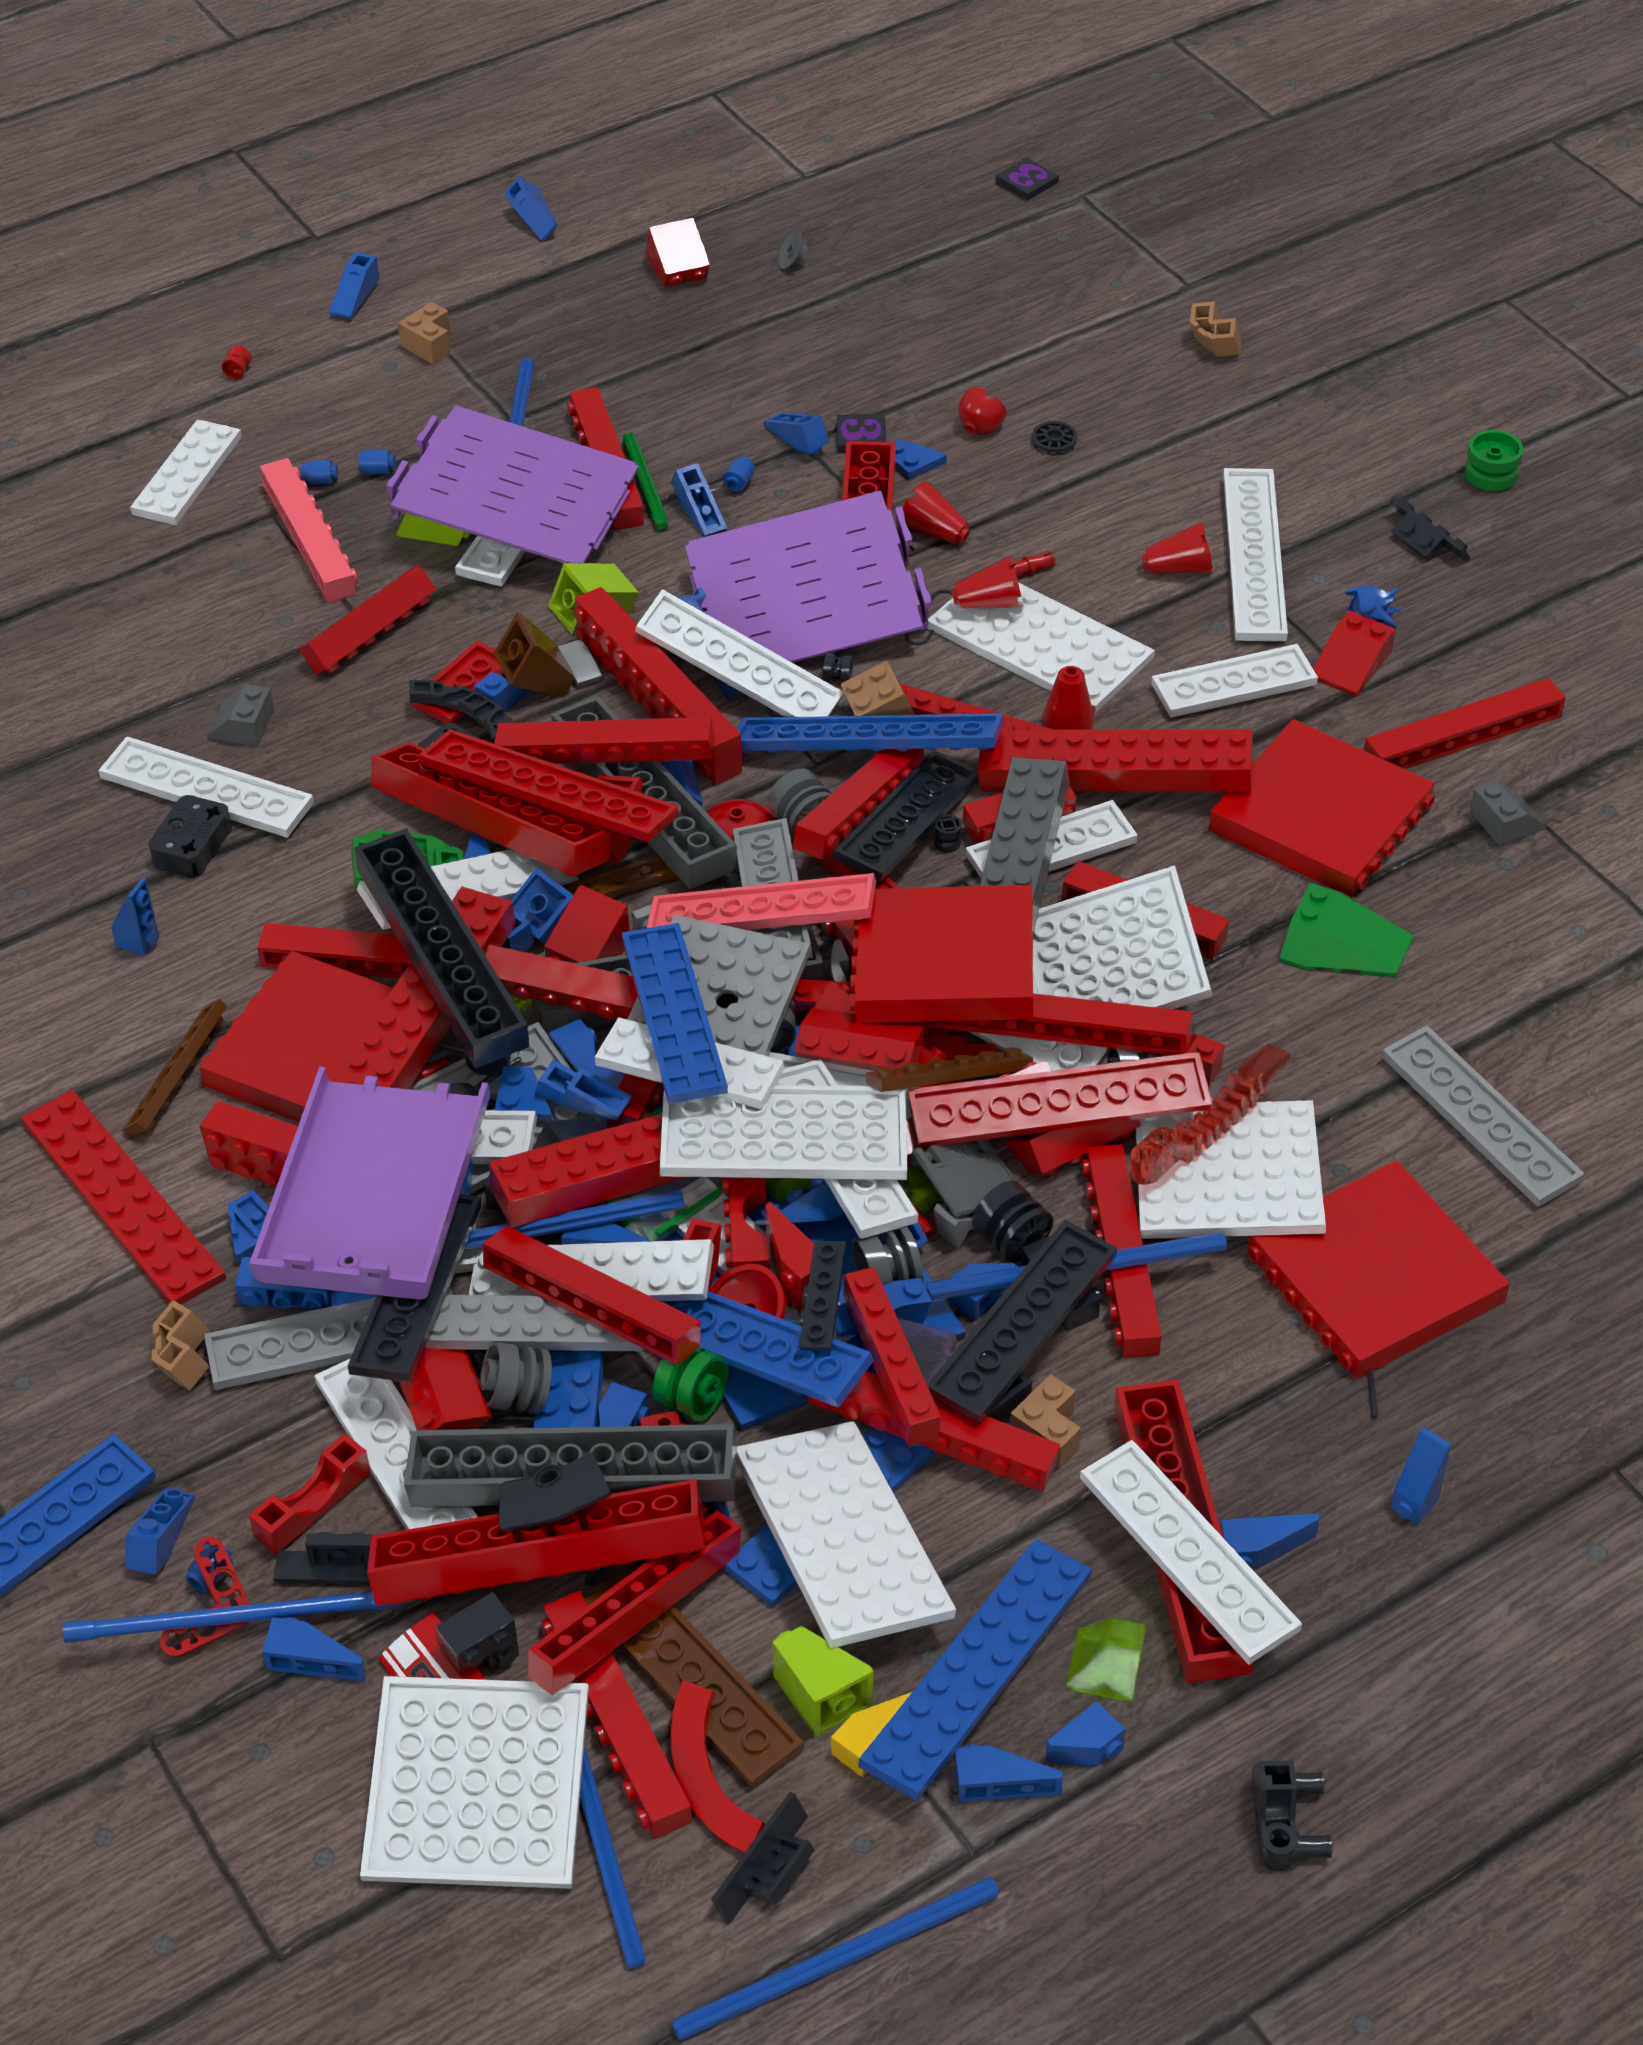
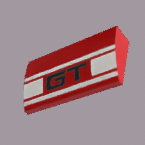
M434 1613L426 1616L403 1633L378 1658L381 1665L392 1677L486 1680L476 1666L468 1667L459 1673L438 1645L435 1626L441 1622Z

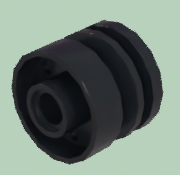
M1012 1180L1003 1182L988 1192L977 1205L972 1216L973 1227L988 1242H992L994 1248L1008 1262L1014 1263L1021 1261L1022 1247L1048 1237L1054 1224V1218L1051 1213L1044 1209L1038 1201H1034L1031 1194L1017 1181Z

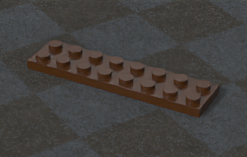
M635 1564L585 1598L587 1605L629 1576L638 1567ZM674 1605L619 1645L622 1651L673 1705H675L682 1680L712 1690L716 1694L709 1714L706 1740L751 1789L804 1749V1741Z

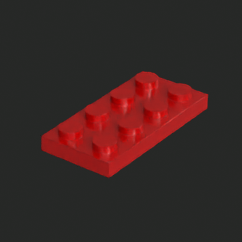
M475 641L431 681L443 682V686L457 688L459 685L475 691V685L489 673L505 674L493 654L495 649ZM411 703L412 707L446 724H456L466 715L463 712L441 705Z

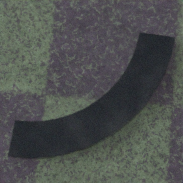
M409 680L410 703L441 705L463 712L474 718L485 728L493 744L498 723H514L512 718H509L504 713V709L499 704L472 689L459 685L457 688L443 686V682Z

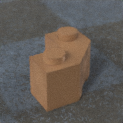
M1215 301L1192 303L1190 324L1195 339L1217 357L1240 355L1242 334L1237 319H1221Z
M172 1300L153 1324V1335L156 1337L155 1349L152 1350L151 1360L171 1380L190 1391L210 1367L195 1352V1349L204 1340V1334L209 1333L211 1330L191 1310Z

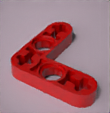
M210 1536L198 1541L194 1549V1558L215 1603V1606L208 1609L231 1607L229 1601L222 1604L220 1599L230 1597L235 1591H238L240 1595L233 1599L236 1606L251 1605L222 1542ZM206 1544L210 1548L216 1547L218 1549L214 1555L217 1565L222 1561L226 1565L216 1568L210 1574L206 1570L212 1568L210 1559L200 1556ZM221 1573L229 1575L233 1582L231 1589L225 1592L218 1591L213 1584L215 1576ZM248 1622L215 1625V1632L207 1637L201 1636L197 1632L196 1627L190 1628L191 1635L197 1642L191 1644L190 1638L185 1639L180 1643V1650H175L173 1646L167 1647L165 1643L169 1641L170 1633L180 1637L186 1634L187 1630L185 1628L165 1630L160 1636V1649L168 1657H180L242 1628Z

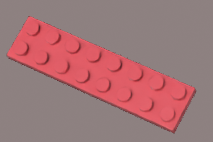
M874 873L654 896L647 928L668 925L674 915L749 931L793 925L803 926L823 922L832 923L852 919L861 920L871 917L876 880Z

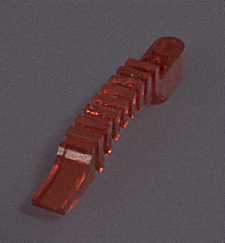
M1267 1043L1237 1069L1238 1076L1233 1072L1228 1076L1229 1087L1224 1084L1220 1088L1221 1098L1215 1095L1211 1099L1212 1107L1210 1110H1203V1115L1198 1111L1194 1115V1121L1189 1117L1185 1121V1125L1179 1122L1176 1125V1132L1168 1127H1159L1148 1134L1131 1151L1133 1180L1141 1185L1153 1184L1179 1160L1189 1164L1193 1160V1155L1199 1157L1203 1153V1148L1208 1149L1212 1145L1213 1140L1217 1142L1221 1138L1222 1132L1226 1134L1230 1130L1231 1124L1235 1126L1239 1122V1117H1244L1248 1113V1108L1253 1109L1257 1105L1256 1100L1263 1096L1265 1088L1275 1072L1290 1059V1053L1271 1043Z

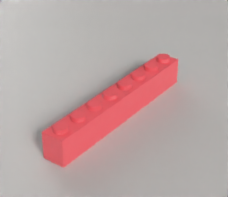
M288 458L261 465L263 486L327 603L355 595V583H358L356 571L354 568L350 569L348 557L345 553H341L338 539H333L331 527L329 524H325L321 509L317 510L313 495H308L306 482L304 480L301 481L298 468L296 466L293 467Z

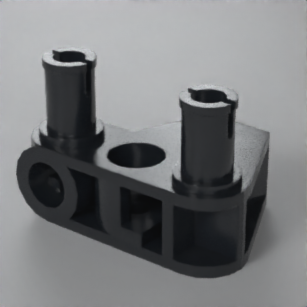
M1258 1761L1252 1767L1251 1785L1260 1864L1273 1871H1282L1291 1865H1297L1301 1857L1332 1858V1838L1330 1834L1300 1836L1299 1832L1296 1831L1295 1823L1297 1794L1324 1795L1323 1772L1295 1773L1294 1761Z

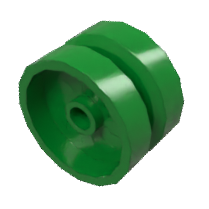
M1485 430L1476 433L1469 442L1464 470L1466 479L1472 485L1483 490L1502 491L1511 488L1517 482L1524 449L1521 441L1516 436L1500 430Z
M700 1347L677 1365L662 1359L654 1378L653 1398L657 1405L671 1411H679L680 1415L701 1422L716 1410L723 1398L729 1378V1365L725 1363L724 1357L709 1351H702Z

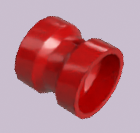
M238 345L233 346L229 350L227 357L224 358L221 369L226 376L232 379H239L251 363L252 356L246 348Z

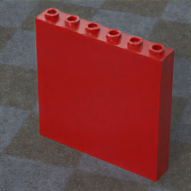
M1292 719L1252 764L1251 792H1227L1211 810L1209 831L1323 885L1343 892L1352 898L1358 889L1362 890L1366 886L1369 876L1372 873L1378 872L1383 859L1392 855L1398 841H1403L1406 838L1409 828L1412 825L1418 824L1425 809L1429 810L1435 800V795L1433 794L1435 783Z
M1032 885L875 889L871 917L854 920V935L858 937H853V954H857V956H852V973L856 974L851 975V992H855V994H850V1011L856 1012V1023L1033 1019Z
M291 951L286 959L279 963L277 970L270 979L264 982L262 989L255 998L250 999L243 1013L234 1019L227 1033L218 1039L211 1053L201 1061L199 1069L203 1086L300 1123L319 1067L326 1068L328 1079L331 1081L393 988Z
M1397 1160L1323 1196L1326 1223L1325 1234L1249 1236L1247 1254L1250 1260L1260 1266L1265 1272L1268 1281L1278 1287L1283 1293L1286 1302L1296 1308L1301 1314L1304 1323L1314 1329L1320 1336L1322 1344L1332 1350L1338 1357L1341 1366L1345 1370H1349L1356 1379L1366 1375L1368 1371H1374L1376 1367L1388 1361L1391 1362L1505 1303L1510 1286L1507 1279Z

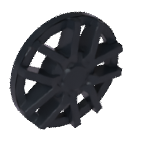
M1048 421L1034 428L1032 442L1035 444V448L1047 451L1048 455H1050V452H1058V455H1061L1063 451L1074 449V445L1077 444V432L1067 423Z

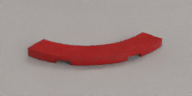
M682 1680L676 1697L671 1724V1751L678 1782L693 1811L701 1821L721 1840L736 1850L745 1853L766 1824L736 1806L724 1793L713 1772L707 1754L706 1737L709 1714L716 1694L712 1690Z

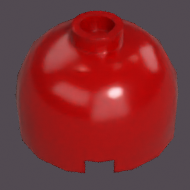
M969 387L959 402L958 415L964 424L963 427L972 434H990L1004 422L1007 410L997 397L989 398L986 396L988 391L978 387Z

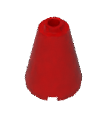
M927 481L921 482L913 490L917 494L913 499L908 497L902 507L907 527L955 545L959 542L963 543L970 534L968 529L969 523L931 483Z
M1203 522L1197 523L1145 548L1146 553L1142 554L1144 568H1150L1151 573L1213 572Z
M1012 556L1006 557L955 583L956 589L951 590L954 605L960 604L961 609L1024 606L1023 600L1017 601V598L1022 596L1015 567H1009L1008 563L1013 562Z
M1076 666L1063 667L1057 674L1044 708L1042 724L1044 727L1054 730H1092L1095 717L1085 674Z

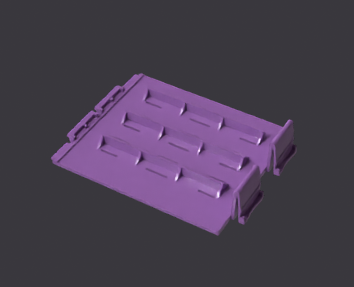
M455 405L448 417L442 419L439 425L437 416L432 415L425 429L416 439V446L420 447V460L417 464L413 463L410 470L409 462L402 460L396 473L386 484V492L390 493V510L392 518L395 520L403 511L561 563H584L591 550L597 551L613 523L612 520H615L630 493V490L627 489L628 485L631 483L639 466L636 465V462Z
M881 491L688 541L689 544L685 545L691 569L696 568V570L692 571L693 575H690L694 593L698 588L702 587L707 595L700 606L703 612L792 663L919 629L924 630L928 627V608L932 607V601L924 583L922 569H914L915 587L910 571L905 570V567L909 564L910 550L908 546L912 545V537L905 522L902 506L895 508V526L891 510H887Z

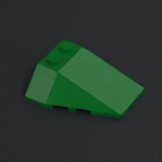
M1310 883L1291 919L1279 962L1309 971H1315V967L1332 968V972L1341 973L1342 969L1359 970L1361 975L1396 977L1414 936L1347 894Z

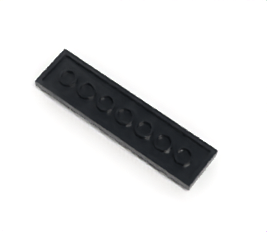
M933 750L834 849L832 859L860 873H874L875 880L881 882L935 826L939 817L945 815L978 781V770Z
M459 1194L427 1298L410 1299L377 1295L347 1365L349 1375L411 1382L481 1209V1196Z
M1064 1220L927 1384L931 1396L980 1424L1117 1256V1247Z

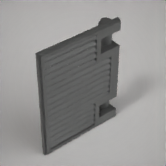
M988 1139L946 1145L935 1144L931 1145L926 1152H923L921 1148H917L912 1151L913 1155L910 1158L912 1165L922 1167L955 1217L973 1213L983 1197L999 1184L1010 1180L1016 1181Z

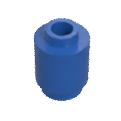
M365 450V452L359 453L360 472H366V474H391V469H395V455H391L390 450Z
M744 456L734 459L723 475L724 485L734 492L743 491L754 475L755 466L753 461Z
M313 460L302 463V481L304 480L309 485H333L334 480L338 479V466L333 465L332 460Z
M207 1544L200 1556L210 1559L212 1568L206 1569L207 1573L210 1574L216 1568L226 1565L224 1561L217 1565L214 1555L218 1549L216 1547L210 1548ZM224 1546L233 1565V1560L231 1558L232 1553L226 1546ZM194 1560L187 1569L188 1573L185 1579L194 1589L201 1593H206L208 1588ZM224 1573L215 1576L213 1580L214 1587L225 1575Z

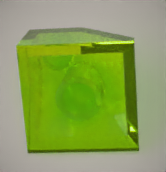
M1113 1617L1079 1628L1066 1689L1133 1702L1144 1647L1146 1624Z

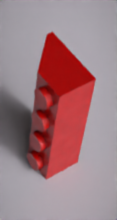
M811 1008L800 1025L794 1053L796 1057L812 1060L821 1059L823 1062L871 1071H878V1068L883 1066L901 1068L904 1067L905 1063H918L926 1026L906 1022L856 1023V1014Z
M1139 1119L1029 1133L1015 1135L1005 1140V1143L1029 1173L1042 1174L1045 1177L1058 1172V1166L1066 1162L1069 1165L1084 1159L1083 1154L1087 1152V1147L1107 1146V1142L1115 1138L1118 1141L1133 1135L1132 1130L1140 1127L1141 1124Z
M425 1347L411 1382L399 1381L417 1430L478 1429L492 1419L466 1349H434Z

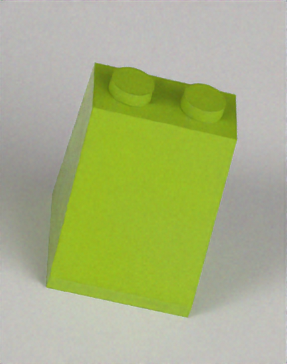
M406 513L396 535L403 538L458 546L462 537L467 539L470 533Z
M563 564L548 607L572 635H576L575 630L577 629V622L574 617L575 598L596 588L602 587L628 615L631 614L639 592L615 564Z
M803 1626L792 1631H785L776 1640L772 1641L773 1677L815 1738L845 1722L853 1713L873 1706V1669L868 1664L839 1647L830 1649L825 1639Z

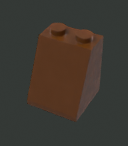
M516 613L493 653L510 686L563 697L567 689L572 685L575 676L562 652L554 641L524 615Z

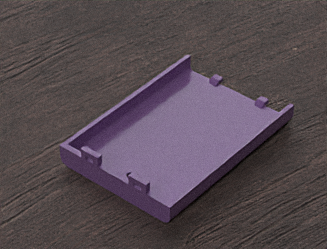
M319 1067L249 1263L253 1276L264 1283L410 1299L427 1298L489 1102L490 1090L488 1083L482 1082L478 1096L450 1094L451 1086L447 1083H438L436 1092L379 1087L376 1086L379 1080L375 1076H366L364 1085L332 1082L328 1079L326 1068ZM347 1260H353L351 1264L345 1263Z

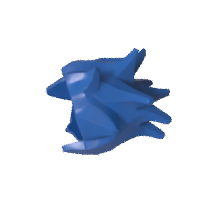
M1367 585L1346 590V595L1354 596L1346 609L1387 626L1397 628L1398 626L1391 616L1394 613L1400 612L1401 609L1390 606L1395 599L1393 596L1397 592V588L1391 591H1383Z

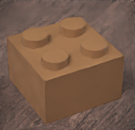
M888 660L841 683L855 716L914 714Z

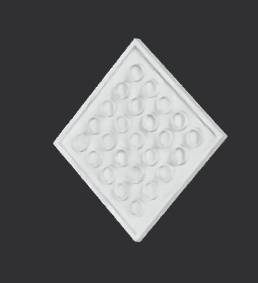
M1175 865L1040 908L1033 933V993L1165 1009H1175L1213 997Z
M1313 1100L1213 1103L1210 1110L1139 1119L1141 1126L1136 1128L1140 1232L1142 1239L1185 1238L1219 1232L1224 1233L1225 1236L1326 1233Z
M384 1676L361 1863V1880L572 1889L589 1695L588 1684L569 1683L552 1696L535 1682Z

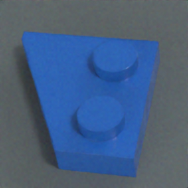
M902 439L893 441L896 442L895 469L908 480L947 462V455L945 453Z
M503 1067L495 1111H535L537 1121L545 1122L546 1120H552L551 1110L545 1097L535 1093L538 1080L532 1067Z
M253 1189L227 1204L234 1252L238 1263L241 1262L242 1257H249L253 1254L269 1206Z

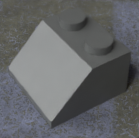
M245 684L224 699L207 734V738L209 740L259 746L274 713L271 688Z
M1496 780L1474 788L1470 813L1499 846L1546 829V824L1515 790Z

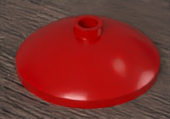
M746 799L725 800L706 810V813L734 843L733 829L777 820L767 807Z
M744 1264L734 1267L720 1276L709 1290L711 1293L783 1319L785 1316L787 1299L783 1283L774 1272L764 1266Z

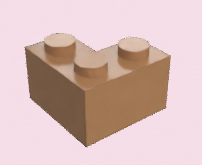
M430 302L398 322L401 347L433 365L450 354L448 335L451 333L448 310L434 302Z
M1050 1374L1011 1412L1010 1425L1061 1444L1056 1468L1060 1470L1079 1450L1081 1427L1068 1419L1074 1413L1076 1391Z

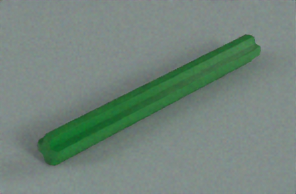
M632 432L629 434L625 433L622 436L623 444L629 460L636 462V465L639 466L635 475L654 525L659 531L662 529L666 530L669 527L668 518L637 438Z

